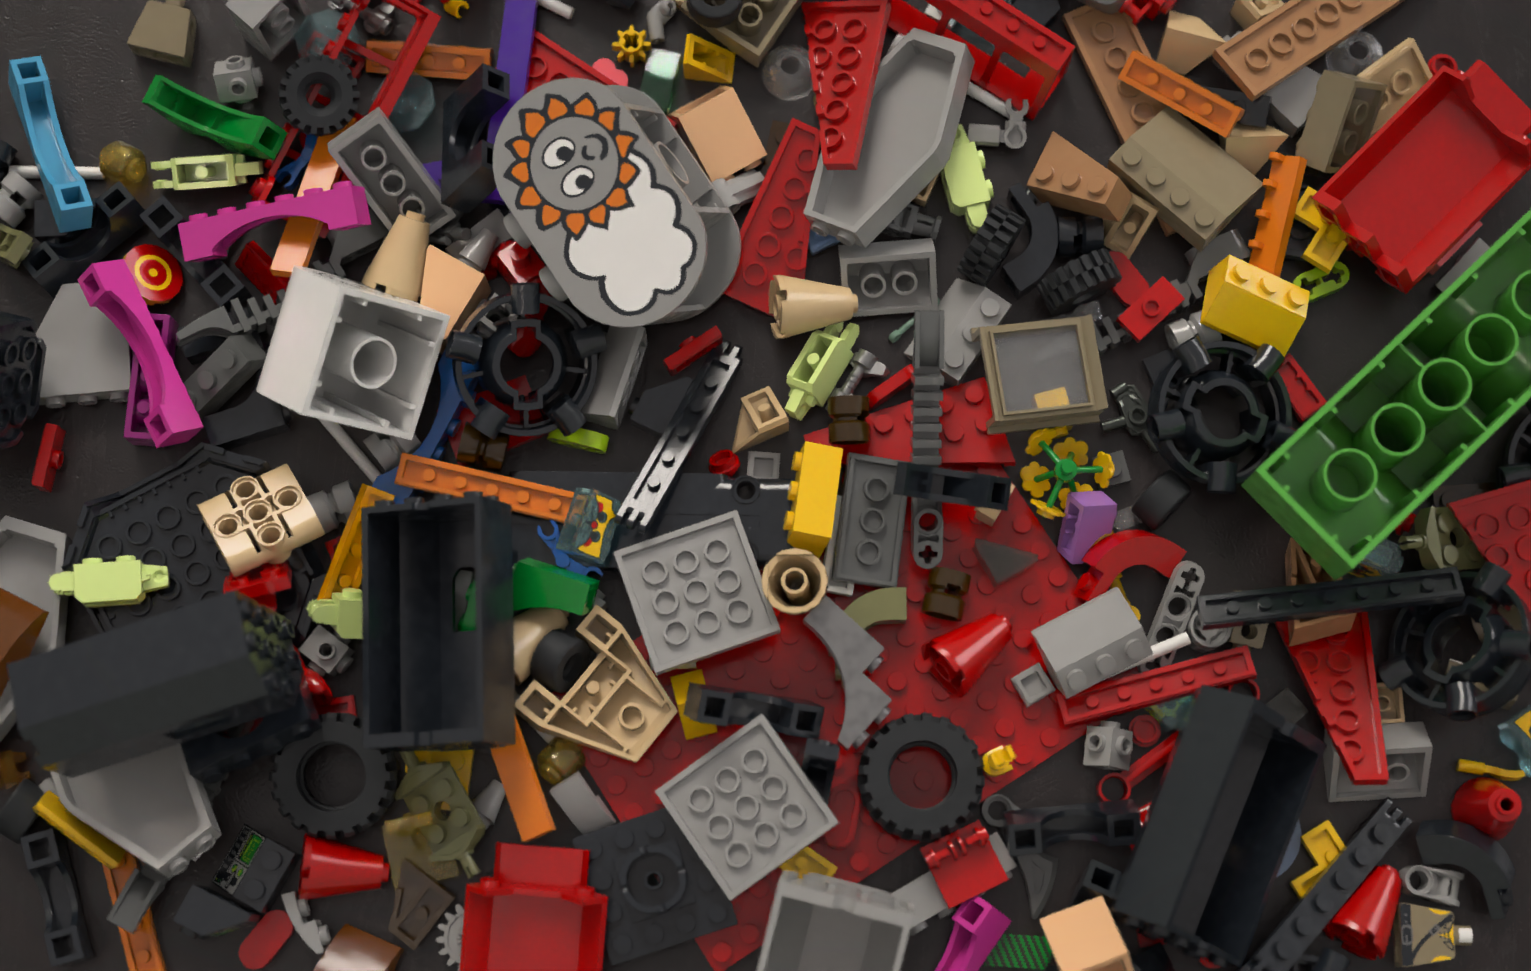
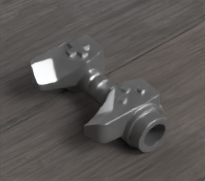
M328 0L329 7L340 14L351 11L354 5L350 0ZM385 2L373 10L366 7L359 14L364 19L365 29L374 36L379 34L387 36L395 24V21L392 19L395 14V7Z
M860 349L854 353L850 361L853 370L842 388H834L829 397L853 395L862 377H886L890 374V371L883 363L878 361L875 355L867 350Z

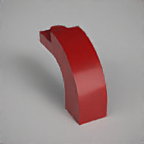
M1124 530L1113 533L1097 542L1082 558L1081 561L1089 565L1090 568L1080 577L1073 594L1088 602L1107 592L1118 574L1134 565H1146L1153 571L1170 579L1174 568L1181 562L1187 551L1159 535L1144 530Z

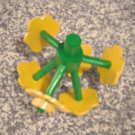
M1044 428L1031 434L1025 452L1036 456L1044 450L1056 464L1054 470L1049 471L1045 466L1040 467L1034 461L1029 466L1021 468L1020 476L1023 480V489L1030 491L1034 498H1041L1045 491L1050 490L1051 485L1048 480L1052 477L1056 478L1057 482L1047 503L1035 499L1030 501V503L1037 507L1036 512L1042 515V518L1054 520L1055 516L1065 517L1066 515L1059 508L1053 506L1057 496L1062 501L1060 503L1061 508L1065 510L1068 492L1093 491L1092 486L1089 484L1080 486L1078 482H1074V477L1077 473H1095V482L1099 483L1101 488H1107L1109 486V479L1114 476L1115 467L1110 454H1105L1103 451L1098 452L1097 458L1093 460V466L1080 467V465H1086L1089 460L1086 455L1088 451L1087 443L1082 440L1075 441L1073 437H1067L1064 442L1056 443L1052 450L1049 445L1052 443V439L1056 436L1057 431L1054 428ZM1063 483H1068L1069 488L1061 489Z

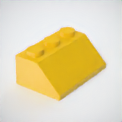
M1229 254L1208 272L1200 324L1255 349H1258L1263 343L1269 344L1280 351L1285 357L1306 319L1310 292Z
M805 441L800 452L795 451L792 460L791 470L796 471L795 481L790 482L787 500L792 501L791 511H786L783 530H788L787 543L794 548L807 550L819 559L832 538L843 449Z

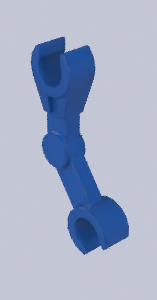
M306 134L305 146L299 158L277 171L275 178L278 183H281L284 177L291 176L290 181L284 185L287 191L297 187L304 170L309 164L318 136Z
M550 520L554 528V533L551 536H545L540 525H538V536L551 549L558 567L585 576L589 572H596L603 577V573L599 568L594 566L587 568L569 558L561 545L559 528L555 521Z

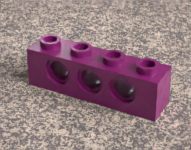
M150 313L174 362L176 352L175 340L179 324L171 315ZM133 353L123 437L132 445L156 447L144 423V419L149 415V395L146 380L138 359Z

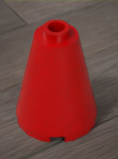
M988 614L927 641L921 647L922 657L924 661L928 658L930 659L933 667L929 671L938 683L952 695L959 692V697L962 698L971 690L1012 639V625L1003 615Z
M1477 777L1463 783L1458 788L1451 803L1452 819L1454 821L1470 824L1487 833L1496 841L1510 833L1522 810V802L1519 795L1502 782L1490 777Z
M307 834L304 835L299 875V899L309 900L380 889L381 882L388 881L389 863L383 862V855L326 839L322 836L316 838Z
M1389 865L1375 866L1323 928L1326 935L1332 941L1337 936L1343 941L1341 947L1352 954L1369 960H1375L1377 955H1379L1380 959H1382L1387 950L1403 885L1399 872Z

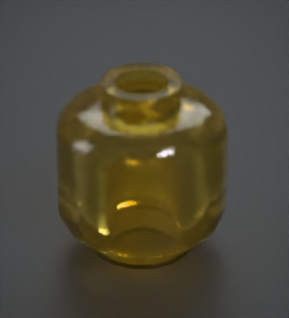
M117 140L111 142L101 150L99 155L100 172L104 177L116 183L120 181L124 186H131L139 182L146 173L147 163L144 153L124 141Z
M555 736L537 757L539 774L549 783L557 785L577 771H580L586 761L582 752L583 746L573 743L568 739Z

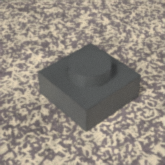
M1123 450L1108 453L1114 463L1115 472L1114 476L1109 479V486L1107 488L1130 483L1131 477ZM1097 456L1091 458V464H1092V466H1093V460H1094L1095 458H1097ZM1097 483L1099 490L1106 489V488H1101L1100 484Z

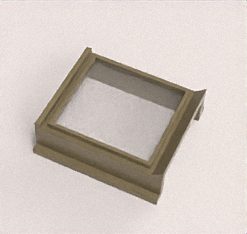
M1092 314L1083 317L982 326L970 329L972 342L980 341L993 415L986 422L988 435L1098 423L1100 421L1099 414L1108 408Z

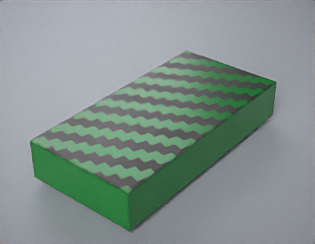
M1003 934L984 961V966L1045 970L1051 950L1045 936Z

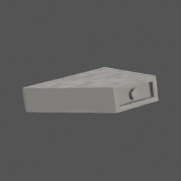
M79 283L62 284L36 332V336L42 338L47 347L39 405H46L48 408H62L68 402H78L79 405L97 404V400L109 399L110 402L117 403L127 402L134 353L131 346L120 330L97 307L89 306Z

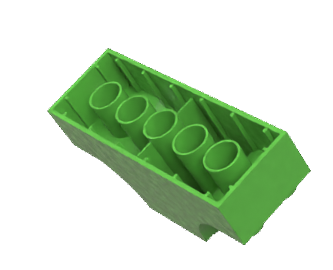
M1531 209L1241 485L1335 581L1352 570L1531 397Z

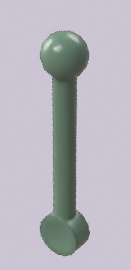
M914 316L889 335L888 339L892 343L897 342L901 335L914 324Z

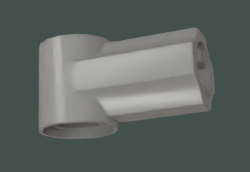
M752 169L728 181L720 178L711 183L731 213L734 214L741 206L754 201L764 176L760 171L757 172Z

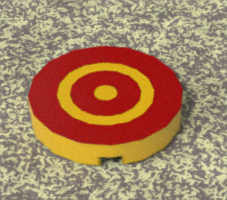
M142 244L132 248L123 257L147 305L168 303L180 291L183 283L182 270L177 260L167 250L157 245Z

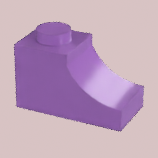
M1101 490L1068 492L1064 510L1066 515L1062 520L1057 551L1072 565L1083 564L1081 560L1093 543L1101 536L1112 532L1113 523L1117 516V504Z

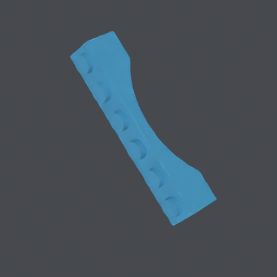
M41 56L9 60L8 84L59 233L91 228L93 204L85 181L77 172L65 145L53 102L49 78Z

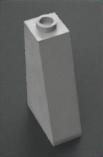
M1239 30L1233 37L1241 33V31ZM1226 35L1223 39L1227 42L1232 38ZM1213 59L1212 62L1231 79L1219 63ZM1306 66L1263 94L1272 97L1269 117L1291 138L1306 125V115L1313 104L1317 92V82L1322 76Z

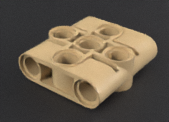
M287 463L256 478L251 476L240 477L232 483L230 490L197 505L209 532L234 578L266 562L270 564L283 563L289 558L292 550L325 535L315 511ZM230 503H234L236 508L233 509ZM287 531H288V532L290 533V535H291L290 538L288 537V535H287V533H286ZM257 546L260 552L257 553L254 547Z

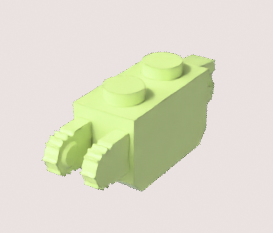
M958 124L950 158L941 170L940 176L950 212L957 216L964 215L970 232L977 234V231L987 218L988 213L986 209L989 207L990 198H994V192L990 179L985 180L982 169L986 168V163L982 150L977 151L975 141L969 142L962 124Z
M240 153L171 158L169 161L151 162V169L166 170V168H172L173 180H157L153 182L154 189L174 188V190L237 186L248 183L247 175L264 174L263 161L246 162L245 154L241 155Z
M840 322L826 326L823 332L820 330L812 332L787 374L786 383L791 389L788 394L790 398L784 409L790 417L801 421L811 407L815 405L824 406L854 355L851 348L856 342V338H858L860 332L859 325L849 323L842 332L844 324Z
M131 555L118 556L114 562H103L102 558H86L82 560V564H73L74 571L61 572L60 574L58 572L57 574L53 573L48 582L55 594L58 596L75 595V598L86 608L140 604L146 598V592L169 588L170 585L169 568L167 566L145 565L141 560H136V556Z
M344 588L342 593L332 592V599H312L311 602L309 601L306 609L308 616L313 621L319 624L330 625L342 638L363 639L362 590Z

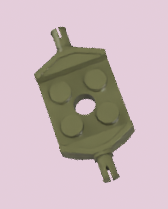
M1448 506L1420 509L1414 520L1415 534L1399 538V543L1407 542L1406 544L1399 545L1402 550L1414 548L1416 551L1418 550L1421 564L1427 570L1457 567L1458 571L1482 568L1485 563L1484 558ZM1450 532H1453L1456 536L1455 546L1450 542Z
M414 751L399 752L408 767V773L404 776L394 798L396 800L404 799L433 852L428 857L429 862L456 859L458 862L460 861L468 879L475 877L481 871L471 854L475 852V846L484 836L486 826L450 761L426 764L425 761L419 762ZM443 801L450 806L451 813L449 818L444 817L441 812Z

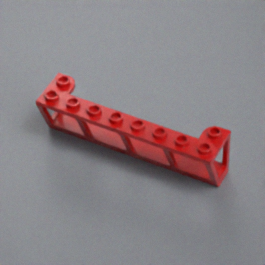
M350 0L354 3L349 14L346 12L342 14L336 25L339 33L335 41H328L322 54L328 55L329 58L335 60L342 46L388 68L389 73L367 114L380 107L386 117L389 118L441 16L413 0H381L416 18V22L396 60L391 61L347 39L360 12L370 2V0ZM313 84L309 88L306 99L310 105L314 101L324 106L330 103L331 99L318 93L322 84ZM355 112L353 117H355L358 122L365 116ZM287 122L282 129L288 132L275 159L265 160L263 166L267 170L263 178L257 177L248 193L253 196L250 202L264 200L265 204H269L270 202L266 201V198L276 178L274 176L282 160L287 156L296 161L301 155L289 148L299 129H295ZM342 170L338 182L351 181ZM287 217V218H281V219H283V220H285V221H288V218H289V217ZM323 222L318 236L321 239H325L329 232L328 224Z
M845 0V1H865V0ZM888 0L891 5L888 29L896 34L900 33L906 36L913 28H917L966 44L975 60L970 81L1004 102L1007 99H1011V106L1018 111L1023 107V100H1028L1029 109L1024 116L1032 121L1066 74L1075 49L1073 44L1004 0H924L942 12L939 23L903 0ZM950 19L956 20L995 46L992 56H989L947 29ZM1003 52L1031 68L1025 78L999 62Z

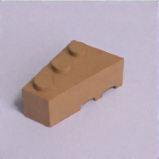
M1054 131L1026 184L1041 203L1048 201L1052 206L1115 222H1120L1133 196L1116 174Z

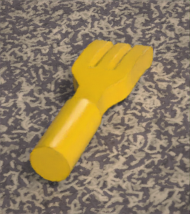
M1458 759L1457 771L1477 775L1488 774L1495 779L1504 781H1518L1525 776L1523 770H1505L1485 765L1483 762Z

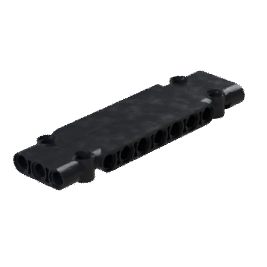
M512 471L509 475L503 476L589 495L591 498L588 509L594 507L592 512L594 521L598 512L595 493L613 500V511L617 514L641 472ZM680 473L645 535L638 533L640 520L634 530L626 528V523L630 516H627L622 525L614 523L615 518L610 521L605 531L600 559L576 550L579 545L589 538L592 532V528H590L585 533L584 538L582 537L584 531L589 529L590 525L588 523L584 524L582 535L581 528L558 522L556 524L559 528L561 545L569 558L587 568L594 566L602 572H620L614 557V551L737 510L751 550L754 553L758 569L763 571L767 563L782 550L794 548L787 543L788 530H783L786 511H791L792 501L787 500L790 482L795 481V479H760L747 475L740 476L739 478H729L725 474ZM743 486H752L756 490L754 496L750 499L745 500L738 496V491ZM592 509L586 515L588 521L592 520ZM512 512L513 565L519 560L529 557L557 566L551 549L541 540L537 532L538 525H540L542 533L545 536H551L554 533V528L549 520ZM596 532V533L598 534V538H597L596 540H593V541H597V540L599 539L600 536H599V533H598V532Z

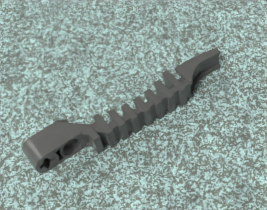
M1238 229L1230 230L1215 237L1202 252L1193 247L1185 253V257L1190 264L1185 282L1179 284L1177 279L1170 282L1185 300L1164 319L1165 322L1172 319L1176 312L1178 315L1184 313L1190 304L1193 306L1200 302L1203 294L1198 284L1207 281L1209 270L1229 254L1245 262L1250 260L1251 253ZM1109 316L1102 318V323L1098 326L1104 338L1101 337L1094 323L1099 357L1103 356L1108 348L1111 351L1118 348L1121 341L1127 343L1133 338L1117 321L1113 322L1117 329L1116 331ZM1070 331L1036 353L1030 361L1032 369L1034 370L1059 356L1071 355L1080 358L1076 331Z
M914 310L913 373H911V381L913 382V389H911V397L913 399L911 414L913 415V421H911L910 428L912 430V437H910V445L912 447L910 462L938 468V465H942V457L939 454V448L942 449V440L939 437V432H942V424L939 421V416H942V407L939 405V401H943V392L940 390V385L944 386V377L940 373V369H944V310ZM911 497L910 549L917 565L925 569L936 567L942 560V502ZM933 513L935 521L932 525L924 527L919 524V519L923 514ZM926 545H929L932 551L928 553V557L923 558L921 552L925 550Z

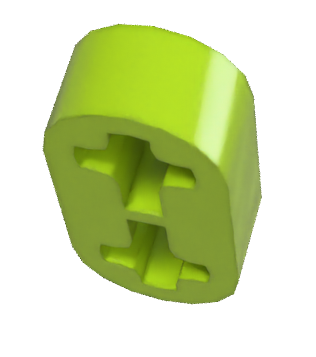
M1336 261L1331 270L1334 274L1339 273L1341 275L1337 284L1335 280H1329L1324 283L1323 279L1329 273L1327 274L1318 267L1300 274L1292 284L1300 287L1302 282L1306 286L1316 283L1317 286L1313 287L1310 291L1308 303H1311L1341 290L1348 282L1350 274L1345 264Z
M579 428L569 436H564L559 429L549 432L547 437L549 441L556 444L599 454L606 453L609 442L607 435Z

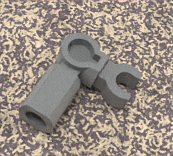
M1011 99L1006 100L1005 110L1009 115V121H1005L1004 130H1000V125L969 124V142L975 141L977 146L998 147L999 142H1003L1006 146L1013 149L1023 146L1027 139L1026 122H1023V116L1029 109L1028 100H1023V107L1018 112L1012 110Z

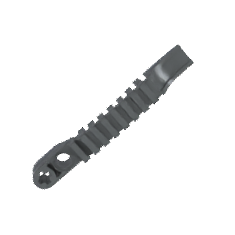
M370 209L371 225L345 231L330 230L327 233V238L333 249L329 262L322 265L317 260L312 263V267L315 270L346 278V274L341 266L380 247L389 230L373 209ZM284 288L276 291L277 299L275 301L277 305L274 304L270 294L262 297L263 305L261 306L264 310L263 312H261L254 297L248 299V307L246 308L250 316L248 319L238 297L230 300V311L236 322L234 325L224 306L201 316L176 333L175 342L178 348L205 336L215 335L228 338L229 336L252 334L253 331H257V333L263 332L268 324L275 326L286 293Z
M255 720L221 731L224 736L230 738L242 737L250 732ZM229 773L225 774L217 782L203 784L211 807L214 804L212 801L215 795L218 796L221 791L222 780L226 782L230 775ZM141 860L140 862L143 866L141 872L136 868L133 870L106 919L108 922L123 928L133 935L151 904L165 889L164 885L166 882H170L173 877L171 876L168 879Z

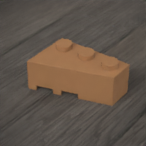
M1292 537L1290 538L1285 554L1286 586L1335 581ZM1357 613L1288 621L1289 647L1351 631Z

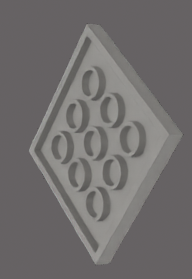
M737 510L613 552L656 676L781 633L773 607L764 595L761 582L762 577Z
M760 714L655 791L730 901L737 898L840 823L764 714Z

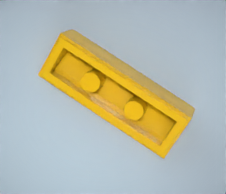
M46 791L33 807L35 813L108 869L118 866L126 850L70 813L59 797L53 792Z

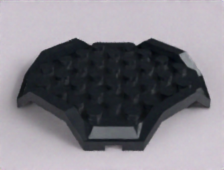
M201 442L174 464L117 493L84 502L76 524L78 526L72 545H69L62 565L64 572L74 571L73 564H82V560L86 558H102L103 562H114L116 557L125 555L136 556V560H141L145 565L167 566L169 568V588L146 592V598L140 604L86 608L99 634L222 594L225 577L230 575V569L209 532L197 505L230 490L232 483L240 477L251 476L256 478L271 471L272 469L267 461L245 454L233 453L224 448ZM230 503L233 509L236 508L234 503ZM287 531L286 533H287L288 537L290 538L291 535H290V533ZM311 541L291 551V555L287 559L292 569L291 588L276 592V612L291 621L295 631V637L292 638V642L296 647L304 643L308 638L313 620L308 616L306 607L309 601L317 599L327 574ZM255 546L254 548H255L256 552H257V553L260 552L259 549H258V547Z

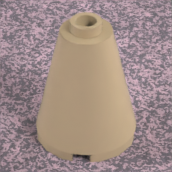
M407 210L406 215L399 214L361 281L362 284L376 289V286H380V289L384 290L387 294L411 301H421L426 250L429 245L430 224L424 222L425 215Z
M773 275L774 280L770 281L769 314L773 313L776 323L770 324L776 339L788 338L851 320L853 313L858 311V297L856 294H852L851 289L848 287L784 275Z
M792 548L782 550L767 563L763 570L761 582L764 595L774 608L786 614H802L814 609L822 601L828 587V576L824 565L815 555L807 550Z
M533 607L513 617L514 679L516 686L525 682L530 676V664L533 653L544 636L552 630H565L569 625L567 619L569 616L568 611L548 607Z

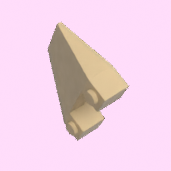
M596 604L577 627L575 636L587 642L589 648L597 653L598 656L561 701L537 681L533 680L515 702V713L540 732L637 763L678 710L623 625Z

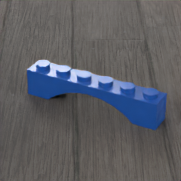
M445 351L438 362L441 379V397L437 416L429 434L421 446L412 454L442 461L446 453L444 445L448 436L454 437L461 425V420L458 417L463 408L468 409L457 391L453 377L452 359L445 357ZM462 362V372L474 370V365ZM477 377L464 379L466 388L474 400L476 397L474 389L479 381ZM398 466L389 472L377 476L372 485L374 488L395 495L393 500L395 504L404 503V498L417 497L419 492H425L394 484Z

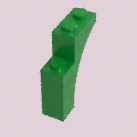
M155 75L142 100V103L187 133L209 137L232 153L274 160L288 132L266 117L226 107L202 97L161 75Z
M529 557L519 560L513 565V611L533 607H548L583 616L593 609L600 580ZM475 580L469 585L465 599L468 601L466 612L462 614L458 622L457 630L459 632L476 630Z

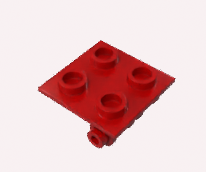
M979 820L920 848L949 909L1009 880L989 841L990 837Z

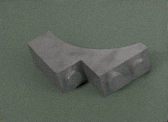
M825 595L822 601L803 619V624L823 642L839 669L845 693V714L837 743L847 751L851 745L857 749L869 736L865 731L873 721L879 725L892 711L887 706L892 699L863 674L866 670L872 674L882 663L884 658L880 654L884 651V647Z

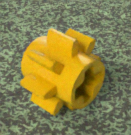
M632 25L625 32L618 30L619 42L612 43L613 50L620 51L617 55L618 62L620 63L625 60L630 62L631 67H634L635 62L639 60L646 62L644 51L651 50V42L644 41L646 39V31L643 30L639 33L634 30Z

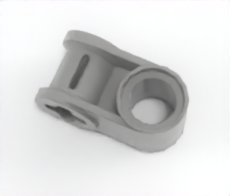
M1420 865L1407 866L1399 871V877L1403 881L1401 893L1441 905L1459 907L1460 902L1457 900L1460 880L1464 879L1465 874ZM1412 872L1417 873L1420 877L1421 883L1417 889H1413L1409 883V877Z

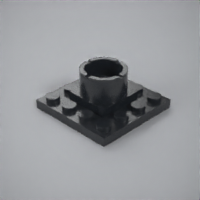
M666 808L572 838L575 849L590 850L587 886L594 887L596 893L608 896L604 942L612 966L738 924L731 901ZM652 874H657L660 877V883L652 887L648 883V878Z

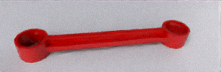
M1254 680L1242 682L1250 686L1253 697L1259 700L1260 689ZM1233 685L1226 686L1225 690L1231 691ZM1180 728L1133 762L1129 767V771L1109 773L1103 776L1096 786L1098 799L1101 802L1110 801L1102 793V784L1106 779L1112 777L1119 779L1124 785L1125 792L1120 800L1128 799L1134 786L1167 763Z

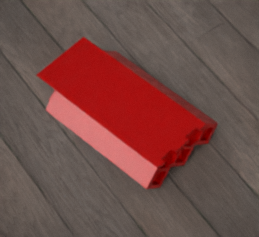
M1478 59L1466 72L1461 70L1455 71L1443 65L1312 197V200L1321 218L1329 226L1334 224L1346 234L1347 237L1344 241L1360 258L1363 256L1369 258L1377 266L1378 269L1375 273L1384 282L1407 294L1531 169V140L1527 137L1531 133V109L1485 62Z
M496 842L493 877L480 878L479 883L466 884L459 971H602L608 896L596 893L594 887L587 886L590 850Z

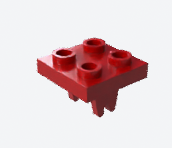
M289 560L279 564L266 562L261 565L262 567L252 569L235 578L231 571L229 572L230 575L225 577L222 594L237 590L257 601L259 606L264 605V607H268L276 612V592L291 588L292 569Z

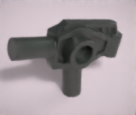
M1121 382L1111 388L1109 393L1118 404L1121 416L1101 421L1102 433L1105 434L1126 428L1131 436L1141 435L1153 454L1158 452L1147 432L1148 404L1136 386Z

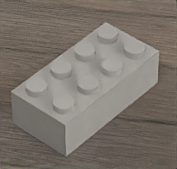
M380 107L374 109L327 143L328 152L354 186L365 188L367 203L389 231L399 214L406 215L407 210L426 216L424 222L430 224L429 235L457 216L455 209L441 204V189Z

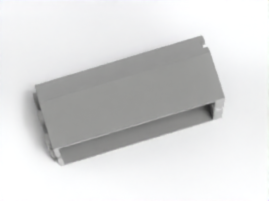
M783 871L778 883L757 971H900L914 915V903L900 899L899 904L895 903V898L892 897L893 894L884 890L818 873H808V875H803V879L798 878L799 873L795 871Z

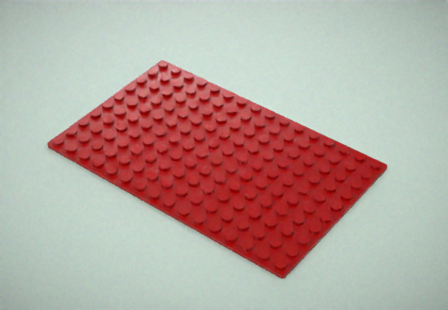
M961 464L953 465V467H938L1009 478L1001 464H986V466ZM1016 487L1009 497L1008 511L1001 510L992 527L974 517L976 514L975 507L942 502L943 556L941 562L936 567L958 570L971 576L968 594L962 596V600L966 604L963 618L960 622L934 618L921 612L924 595L931 590L927 586L930 569L917 565L911 554V497H907L897 587H906L907 620L905 624H881L871 627L866 631L884 647V651L880 654L884 660L872 674L867 670L863 673L892 699L887 705L892 711L879 725L873 721L865 731L869 736L857 749L851 745L846 751L840 746L831 790L843 783L851 784L859 790L857 780L858 767L865 747L871 737L884 727L886 723L893 719H899L903 715L932 713V716L939 718L943 716L950 719L952 724L957 727L960 725L967 731L965 734L970 740H974L978 746V754L982 758L992 749L1001 745L1003 748L1011 745L1016 755V758L1012 759L1013 761L1009 763V765H1012L1013 770L997 777L989 776L983 771L985 786L982 789L980 802L1086 734L1087 726H1098L1101 724V721H1106L1112 717L1109 716L1065 728L1056 695L1061 692L1052 682L1031 631L1086 602L1073 594L1079 580L1063 556L1057 551L1056 546ZM933 513L923 514L919 519V524L924 527L932 525L935 521V515ZM926 545L925 550L921 552L923 558L928 557V553L932 551L929 545ZM825 549L819 558L822 564L824 561ZM854 584L853 595L850 597L827 592L825 595L844 611L860 596L882 588ZM773 607L781 633L697 661L696 668H677L656 676L677 710L678 707L670 677L702 669L706 685L810 700L825 707L819 739L838 744L837 740L842 729L845 714L844 689H841V681H835V660L833 657H828V649L823 642L803 624V619L811 610L802 614H786ZM995 613L998 616H1005L1012 625V639L966 695L960 698L959 692L954 695L947 692L929 671L933 664L929 658L924 661L921 653L922 645L933 638L988 614ZM641 635L633 640V642L650 667L649 654ZM1039 662L1056 691L1026 707L1010 679ZM1136 666L1115 676L1102 680L1098 683L1129 676L1140 672L1138 671V668ZM553 691L552 694L561 701L567 692L558 693ZM678 711L637 763L577 743H570L619 821L624 822L666 808L655 791L745 725H716L717 733L686 740ZM776 732L799 766L802 767L808 738ZM923 746L909 748L900 753L891 766L890 784L892 790L900 801L910 807L929 808L935 806L946 797L951 787L952 775L949 764L934 749ZM861 800L855 837L848 847L833 849L825 843L823 836L815 840L808 847L838 867L832 877L858 883L918 844L919 840L909 841L901 839L899 836L883 830V827L879 823L874 822L869 816L870 813ZM779 867L731 901L737 918V925L694 939L714 971H724L764 944L778 883L783 873V870ZM653 874L657 881L660 883L659 875Z

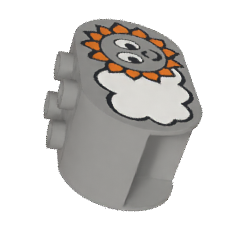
M564 78L550 81L531 90L509 110L498 130L493 149V173L497 190L511 211L503 218V222L511 237L521 247L527 249L533 245L542 257L546 266L539 271V277L545 288L556 300L563 302L569 298L578 310L603 324L617 327H636L672 323L692 318L708 309L723 295L732 282L740 261L741 235L738 224L665 113L650 96L628 86L603 85L599 82L582 78Z

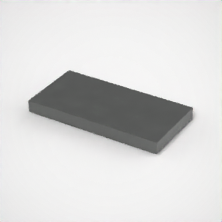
M852 452L847 454L832 581L877 588L897 587L907 497L893 494L898 461H906Z

